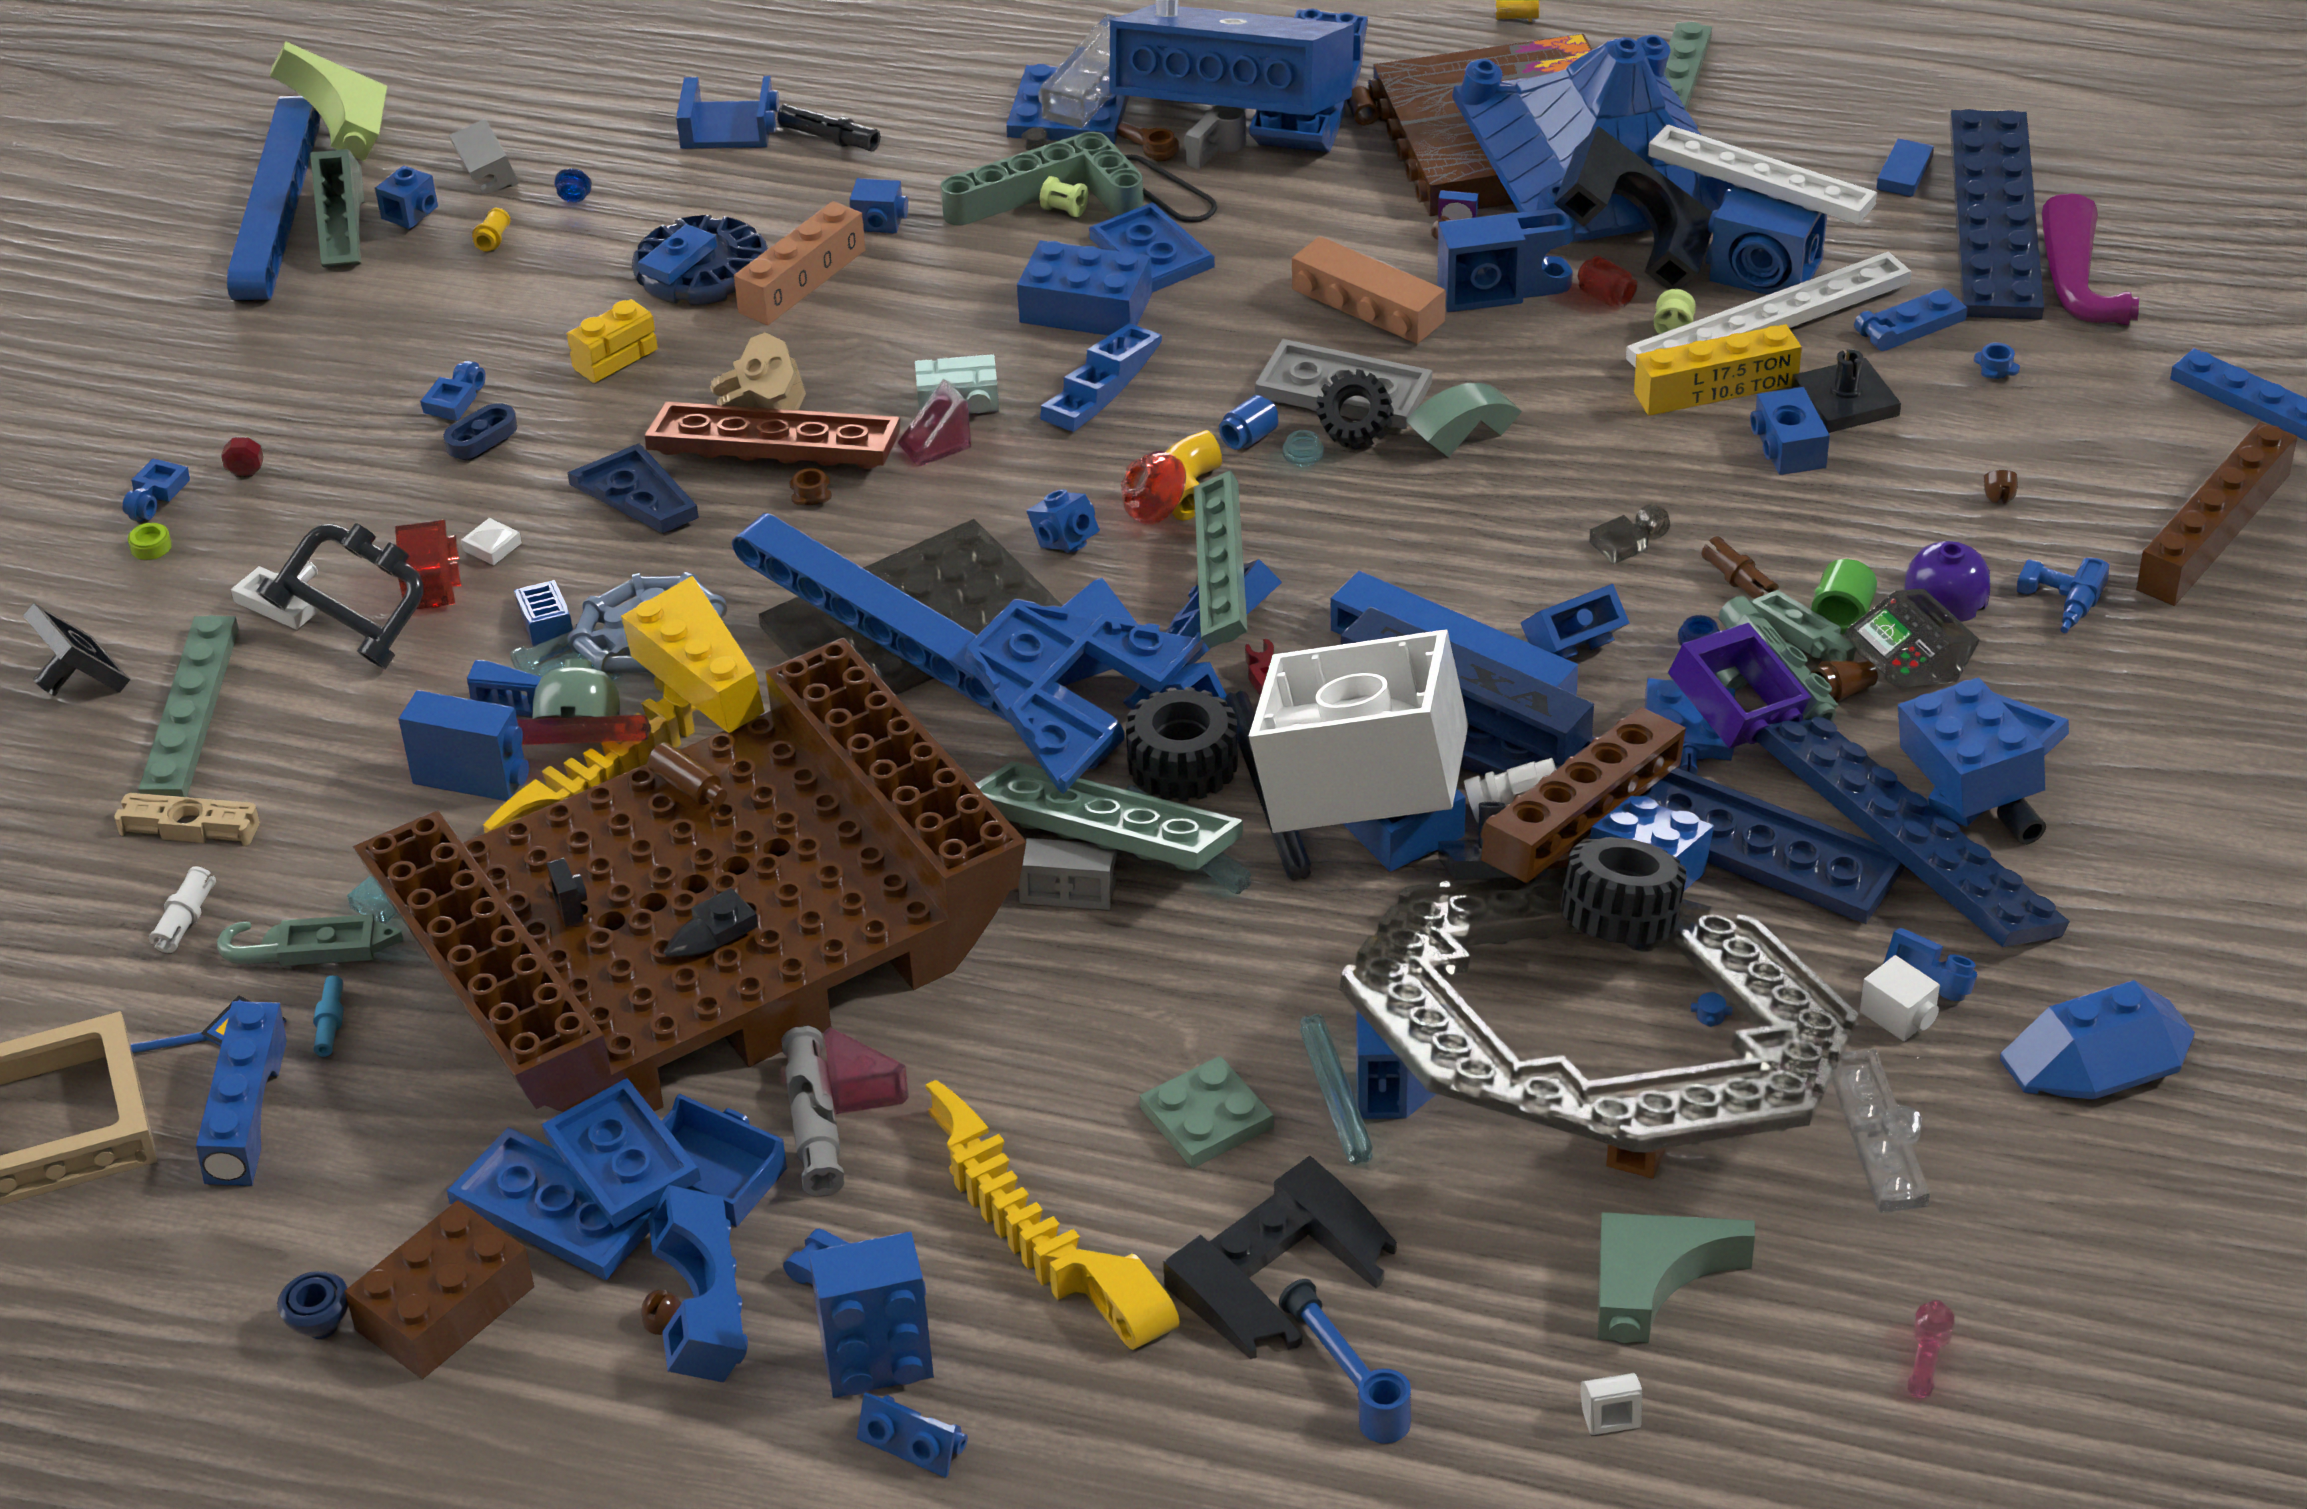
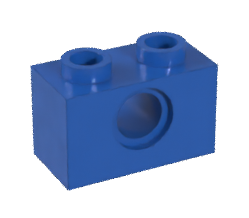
M1799 387L1757 394L1756 410L1750 414L1751 429L1755 436L1759 435L1763 442L1764 455L1767 460H1772L1778 474L1784 475L1827 468L1830 435L1805 388Z

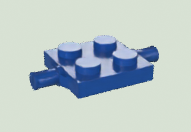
M1647 679L1644 708L1686 727L1679 769L1687 771L1688 767L1689 773L1697 775V759L1714 758L1732 761L1735 747L1728 748L1674 680ZM1726 688L1735 699V689Z

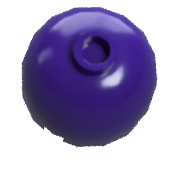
M1954 541L1932 543L1922 548L1909 563L1905 576L1904 599L1915 612L1916 606L1927 611V618L1930 620L1946 623L1969 621L1976 617L1978 609L1984 607L1985 610L1988 606L1991 583L1990 570L1982 555L1968 545Z

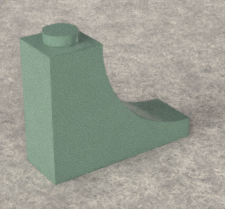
M349 149L310 152L321 265L329 267L361 264L359 213L361 203H365L361 165Z
M1602 1212L1599 1245L1598 1340H1610L1621 1343H1649L1651 1327L1657 1312L1663 1303L1680 1287L1710 1273L1732 1269H1752L1755 1220Z

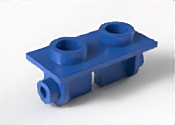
M867 1392L863 1394L856 1439L945 1478L949 1475L952 1453L961 1454L968 1441V1436L962 1433L959 1425L953 1424L950 1426L932 1417L928 1419L922 1417L920 1412L895 1402L894 1398L889 1395L880 1398Z

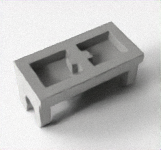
M486 118L449 135L472 180L484 178L488 174L494 175V179L491 182L485 183L480 187L483 193L494 192L510 184L512 187L519 184L507 155Z
M1027 838L1019 880V903L1110 910L1116 883V874H1113L1117 849H1102L1097 847L1096 843Z

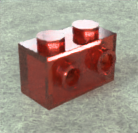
M437 520L395 526L396 546L410 555L406 563L419 572L424 583L423 597L417 609L438 608L456 604L454 587L462 586L459 563L458 561H452L460 560L457 537L456 535L448 536L446 521ZM398 578L403 599L407 586L404 581Z

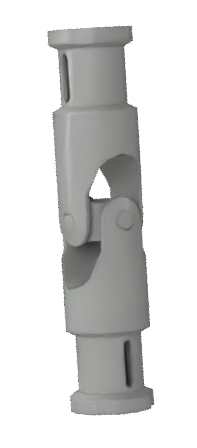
M810 1026L795 1027L787 1031L781 1041L783 1054L788 1057L785 1077L793 1118L796 1152L804 1166V1171L801 1174L802 1187L806 1193L816 1197L833 1195L844 1186L845 1181L843 1168L838 1165L837 1160L841 1147L833 1110L829 1071L826 1062L821 1058V1051L823 1050L822 1033Z

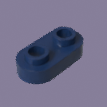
M503 403L489 404L449 426L443 435L447 453L454 458L470 460L499 442L506 440L517 430L515 410Z

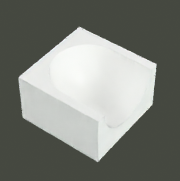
M1447 630L1274 654L1272 656L1249 739L1273 833L1452 809L1468 729V720Z

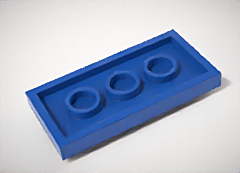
M510 1127L447 1190L451 1205L459 1200L494 1226L604 1280L609 1278L650 1233L648 1216L654 1209L652 1207L614 1228L554 1148Z

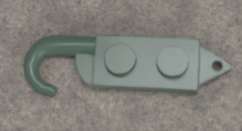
M374 914L281 920V924L275 925L267 931L261 945L234 946L231 944L232 938L238 933L251 928V923L244 921L232 924L220 933L217 939V950L222 958L236 964L279 962L280 966L363 961L373 960L374 953L402 941L403 935L402 930L376 921Z

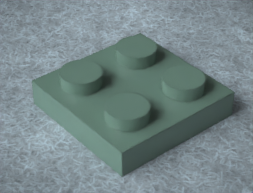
M1221 1055L1139 1095L1140 1109L1192 1169L1274 1128V1115Z

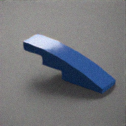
M1129 323L1088 348L1086 364L1064 377L1063 392L1041 405L1040 420L1072 432L1077 430L1096 416L1127 386L1161 344L1162 335Z

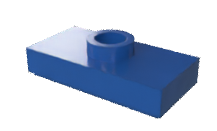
M685 224L638 262L639 272L670 285L717 247L716 235Z

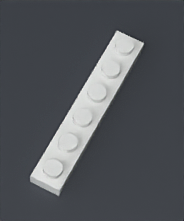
M1666 125L1649 143L1648 156L1662 160L1669 165L1690 169L1703 176H1711L1732 183L1740 188H1748L1766 194L1773 199L1791 202L1807 210L1818 211L1836 217L1844 222L1859 224L1876 205L1877 192L1671 125Z

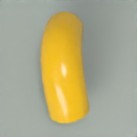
M1203 430L1187 436L1171 445L1157 462L1154 480L1155 489L1164 506L1178 520L1184 521L1195 517L1194 486L1200 484L1196 478L1218 469L1222 465L1221 450L1213 434L1208 430Z

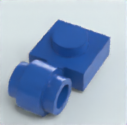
M1903 928L1893 932L1884 963L1894 955L1898 956L1940 984L1939 995L1953 1001H1963L1965 995L1972 993L1977 978V972L1974 970L1976 964L1969 958L1951 954L1948 955L1947 961L1940 962L1942 945Z

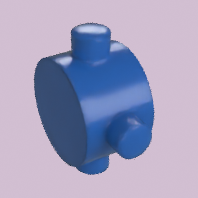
M1709 992L1702 994L1698 999V1003H1691L1690 1011L1697 1013L1699 1022L1708 1027H1713L1721 1024L1725 1020V1015L1731 1016L1733 1008L1732 1006H1726V1000L1722 995Z

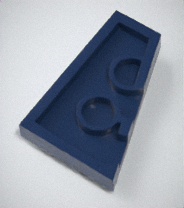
M640 443L567 472L569 485L661 533L678 528L699 518L697 505Z

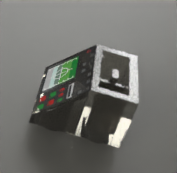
M1924 588L1894 591L1847 628L1844 634L1857 647L1856 650L1860 656L1874 663L1884 673L1885 679L1890 684L1899 688L1958 682L1980 642L1978 637Z

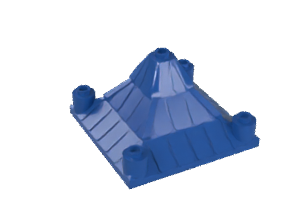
M1642 36L1636 41L1629 37L1617 38L1581 56L1566 66L1565 70L1534 76L1529 79L1521 78L1501 82L1502 70L1491 60L1479 59L1467 65L1463 83L1461 85H1454L1452 94L1454 102L1519 213L1553 208L1560 209L1554 205L1575 147L1598 126L1711 212L1720 209L1725 191L1727 189L1732 190L1734 186L1732 183L1711 176H1703L1696 171L1677 165H1669L1662 160L1648 156L1649 143L1666 125L1702 135L1664 75L1671 49L1669 44L1660 36ZM1612 193L1608 205L1586 226H1582L1575 220V234L1571 242L1651 230L1652 228L1645 215L1635 204L1620 195Z

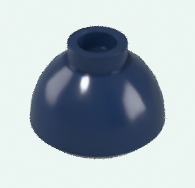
M313 1271L302 1274L290 1281L279 1294L277 1301L278 1312L284 1323L293 1331L305 1336H311L314 1339L328 1338L335 1333L347 1313L348 1302L344 1292L347 1289V1285L340 1276L328 1271Z

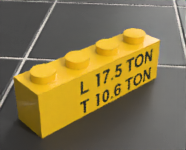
M1787 324L1636 354L1634 394L1647 415L1651 416L1788 388L1792 386V375L1800 372L1802 346Z

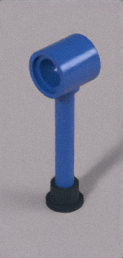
M1299 1279L1292 1282L1281 1293L1279 1306L1284 1312L1292 1313L1297 1321L1306 1323L1358 1388L1359 1428L1363 1435L1378 1443H1393L1405 1437L1411 1427V1385L1409 1380L1402 1373L1392 1369L1370 1371L1321 1310L1322 1302L1316 1295L1314 1283L1309 1279Z

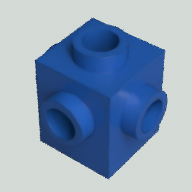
M403 165L375 187L381 219L411 229L438 207L433 176Z
M1066 489L1057 490L1046 495L1044 500L1026 510L1040 548L1062 549L1066 553L1074 552L1086 546V540L1100 531L1095 519V509L1086 494L1068 493Z

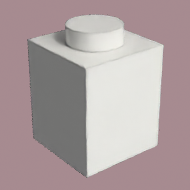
M1894 955L1864 978L1860 1012L1902 1041H1906L1918 1030L1929 1028L1935 1021L1939 1012L1937 1001L1940 984Z

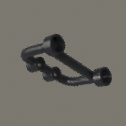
M354 523L350 530L336 524L319 525L311 529L303 537L274 581L265 577L256 593L285 611L293 597L296 596L365 636L366 638L357 649V652L373 664L386 670L395 657V654L389 648L411 618L423 597L424 583L419 572L406 563L410 557L408 553L388 542L384 550L372 544L376 536L360 524ZM330 540L335 541L357 557H363L390 576L397 577L405 582L407 586L405 596L384 627L297 578L321 543Z

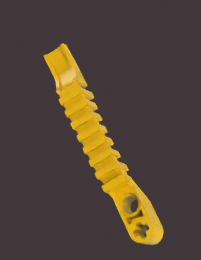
M657 676L654 677V685L656 689L663 693L664 698L658 702L648 698L641 703L646 717L637 712L630 717L634 731L625 725L616 730L621 744L608 737L601 742L605 756L592 748L584 752L583 755L588 768L571 757L563 763L568 777L549 765L542 770L546 785L535 779L518 791L483 824L484 832L492 831L647 764L651 752L659 744L669 743L677 748L681 745L679 733L688 737L695 732L692 712L697 708Z
M938 1080L925 1084L926 1090L931 1094L932 1107L928 1109V1113L950 1136L947 1142V1148L950 1150L951 1156L949 1171L954 1175L956 1188L960 1193L967 1190L970 1204L973 1208L980 1205L981 1216L987 1223L994 1221L995 1232L1000 1238L1007 1236L1008 1247L1014 1254L1021 1251L1022 1263L1028 1270L1035 1267V1276L1041 1285L1051 1282V1291L1057 1300L1074 1292L1085 1293L1125 1345L1131 1350L1179 1327V1316L1172 1299L1137 1255L1132 1253L1123 1257L1077 1249L1080 1236L1074 1228L1057 1236L1060 1223L1056 1218L1052 1216L1040 1222L1043 1211L1040 1205L1035 1202L1026 1207L1029 1196L1028 1192L1024 1187L1015 1190L1018 1177L1012 1170L1007 1172L1010 1160L1005 1153H1002L1005 1141L1000 1134L981 1141L979 1137L989 1133V1128L961 1098Z

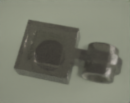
M1646 505L1637 513L1636 523L1631 522L1625 515H1622L1590 529L1589 543L1610 562L1617 564L1648 550V536H1651L1653 539L1664 536L1671 524L1669 514L1659 505Z

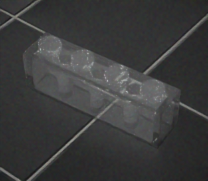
M1107 14L1097 26L1092 28L1090 34L1081 44L1075 47L1072 54L1058 66L1054 74L1047 81L1043 82L1039 90V101L1042 103L1043 119L1083 128L1112 95L1109 93L1110 20L1117 18V16Z

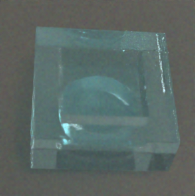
M371 875L347 895L351 909L362 915L374 914V918L378 922L386 924L398 914Z

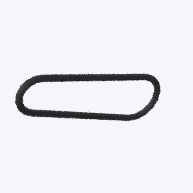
M1134 154L1124 155L1128 160H1137L1204 198L1212 206L1206 214L1193 217L1184 216L1177 213L1143 187V194L1173 217L1186 222H1200L1209 219L1215 214L1217 204L1210 195L1144 157Z

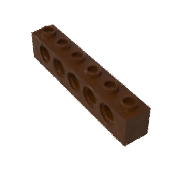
M1643 707L1638 708L1625 719H1620L1613 728L1601 737L1593 739L1589 746L1577 755L1569 757L1562 766L1550 775L1542 777L1538 784L1523 795H1518L1510 805L1498 814L1491 815L1486 820L1481 831V838L1483 840L1481 860L1528 883L1590 835L1592 826L1630 796H1640L1678 767L1681 763L1686 727Z

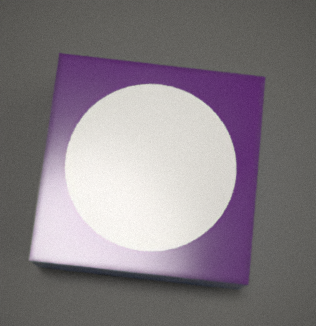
M1440 191L1438 219L1441 220V216H1447L1451 220L1478 217V194Z

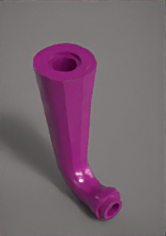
M2073 193L2059 194L2049 198L2043 205L2041 213L2044 241L2052 279L2063 308L2072 316L2087 322H2115L2129 326L2130 320L2138 321L2139 297H2132V292L2125 291L2115 296H2102L2092 292L2088 286L2093 241L2098 218L2095 202L2083 195Z

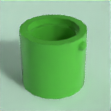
M1838 559L1828 564L1823 571L1818 588L1815 589L1811 610L1841 627L1840 634L1855 632L1854 627H1857L1858 624L1861 625L1862 621L1865 623L1877 590V579L1874 572L1867 565L1852 559Z

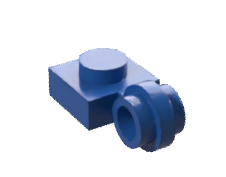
M473 361L457 364L453 371V379L439 377L422 398L420 403L423 413L458 421L477 397L476 391L483 387L486 377L485 370L477 362Z
M152 458L131 480L133 491H129L124 497L122 504L123 512L134 521L143 522L145 519L150 520L155 515L157 500L169 502L190 481L188 467Z

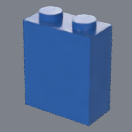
M416 690L398 718L412 784L502 801L509 800L515 794L519 785L525 784L529 773V763L524 759L522 749L523 731L521 727H518L514 707Z

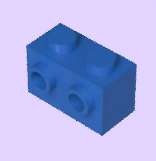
M1610 584L1543 609L1520 624L1528 643L1569 659L1578 655L1576 647L1588 643L1590 649L1593 650L1613 642L1615 639L1612 633L1628 625L1630 622L1614 584Z

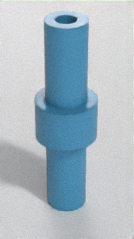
M328 976L325 979L322 1000L315 1007L313 1024L317 1030L313 1050L315 1054L322 1057L332 1054L335 1033L340 1029L343 1020L344 1007L340 1002L344 982L338 976Z

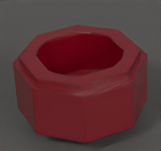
M233 437L224 446L221 458L224 469L237 477L253 476L261 468L264 456L261 445L249 437Z

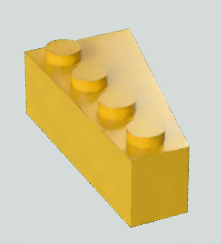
M693 575L621 615L631 657L728 734L765 713L755 670Z

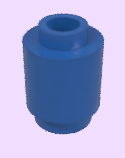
M1253 395L1224 415L1223 421L1219 424V433L1222 440L1228 447L1234 450L1249 448L1277 428V408L1269 399L1260 395Z

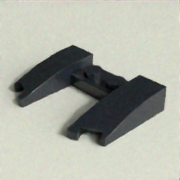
M1309 1155L1274 1181V1195L1212 1240L1208 1241L1200 1234L1163 1261L1164 1287L1248 1358L1254 1359L1257 1358L1254 1342L1256 1340L1279 1335L1284 1339L1287 1349L1291 1350L1303 1344V1335L1265 1293L1249 1279L1309 1235L1376 1289L1384 1280V1270L1375 1265L1381 1250L1383 1249L1387 1253L1395 1255L1397 1242L1353 1193Z

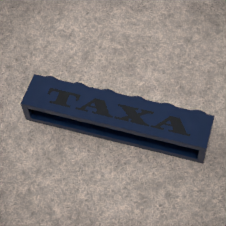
M1369 607L1341 634V645L1426 633L1428 631ZM1450 641L1469 725L1546 759L1553 758V761L1559 765H1563L1569 757L1575 756L1591 739L1593 734L1594 703Z

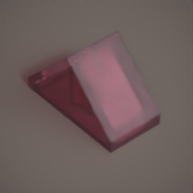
M943 379L897 443L913 462L919 466L971 448L968 402L949 381Z
M831 1027L824 1032L827 1064L836 1114L905 1103L909 1098L906 1066Z

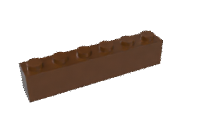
M2259 421L2143 550L2136 590L2175 606L2289 477L2298 436L2283 431L2277 426Z

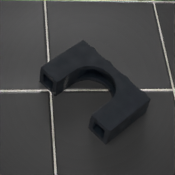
M1598 126L1575 147L1554 205L1582 226H1586L1608 205L1612 193L1628 199L1645 215L1653 231L1654 246L1645 273L1668 290L1681 289L1699 273L1712 235L1708 231L1712 212Z

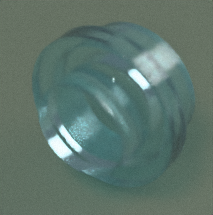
M1294 431L1287 437V441L1283 445V456L1288 462L1296 466H1310L1322 458L1323 444L1319 440L1318 435L1312 431Z

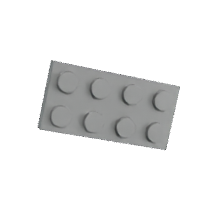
M1282 339L1255 383V395H1260L1276 403H1286L1317 411L1316 409L1320 408L1317 404V397L1324 395L1321 390L1322 386L1327 384L1330 387L1333 384L1330 378L1335 374L1338 379L1344 378L1342 371L1350 370L1352 375H1356V369L1363 370L1366 376H1368L1369 372L1372 373L1385 386L1394 409V416L1389 417L1392 421L1391 427L1407 429L1409 424L1405 420L1420 406L1432 384V370ZM1362 396L1350 397L1342 404L1340 415L1350 419L1362 420L1370 410V402Z

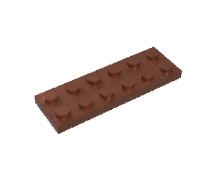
M665 402L645 434L646 450L659 451L664 455H676L685 452L698 453L701 457L713 458L720 455L738 456L742 460L774 458L782 463H794L799 460L816 461L824 466L847 463L869 469L884 466L900 433V417Z

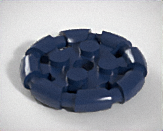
M711 215L689 216L676 219L675 224L670 226L661 225L647 234L638 244V250L633 254L632 270L637 282L644 286L649 294L658 299L675 304L679 300L689 301L690 305L712 304L727 300V295L736 293L734 275L769 248L764 237L758 234L754 227L741 220L724 216L722 219H713ZM685 224L712 234L717 233V247L670 285L639 272L638 262Z

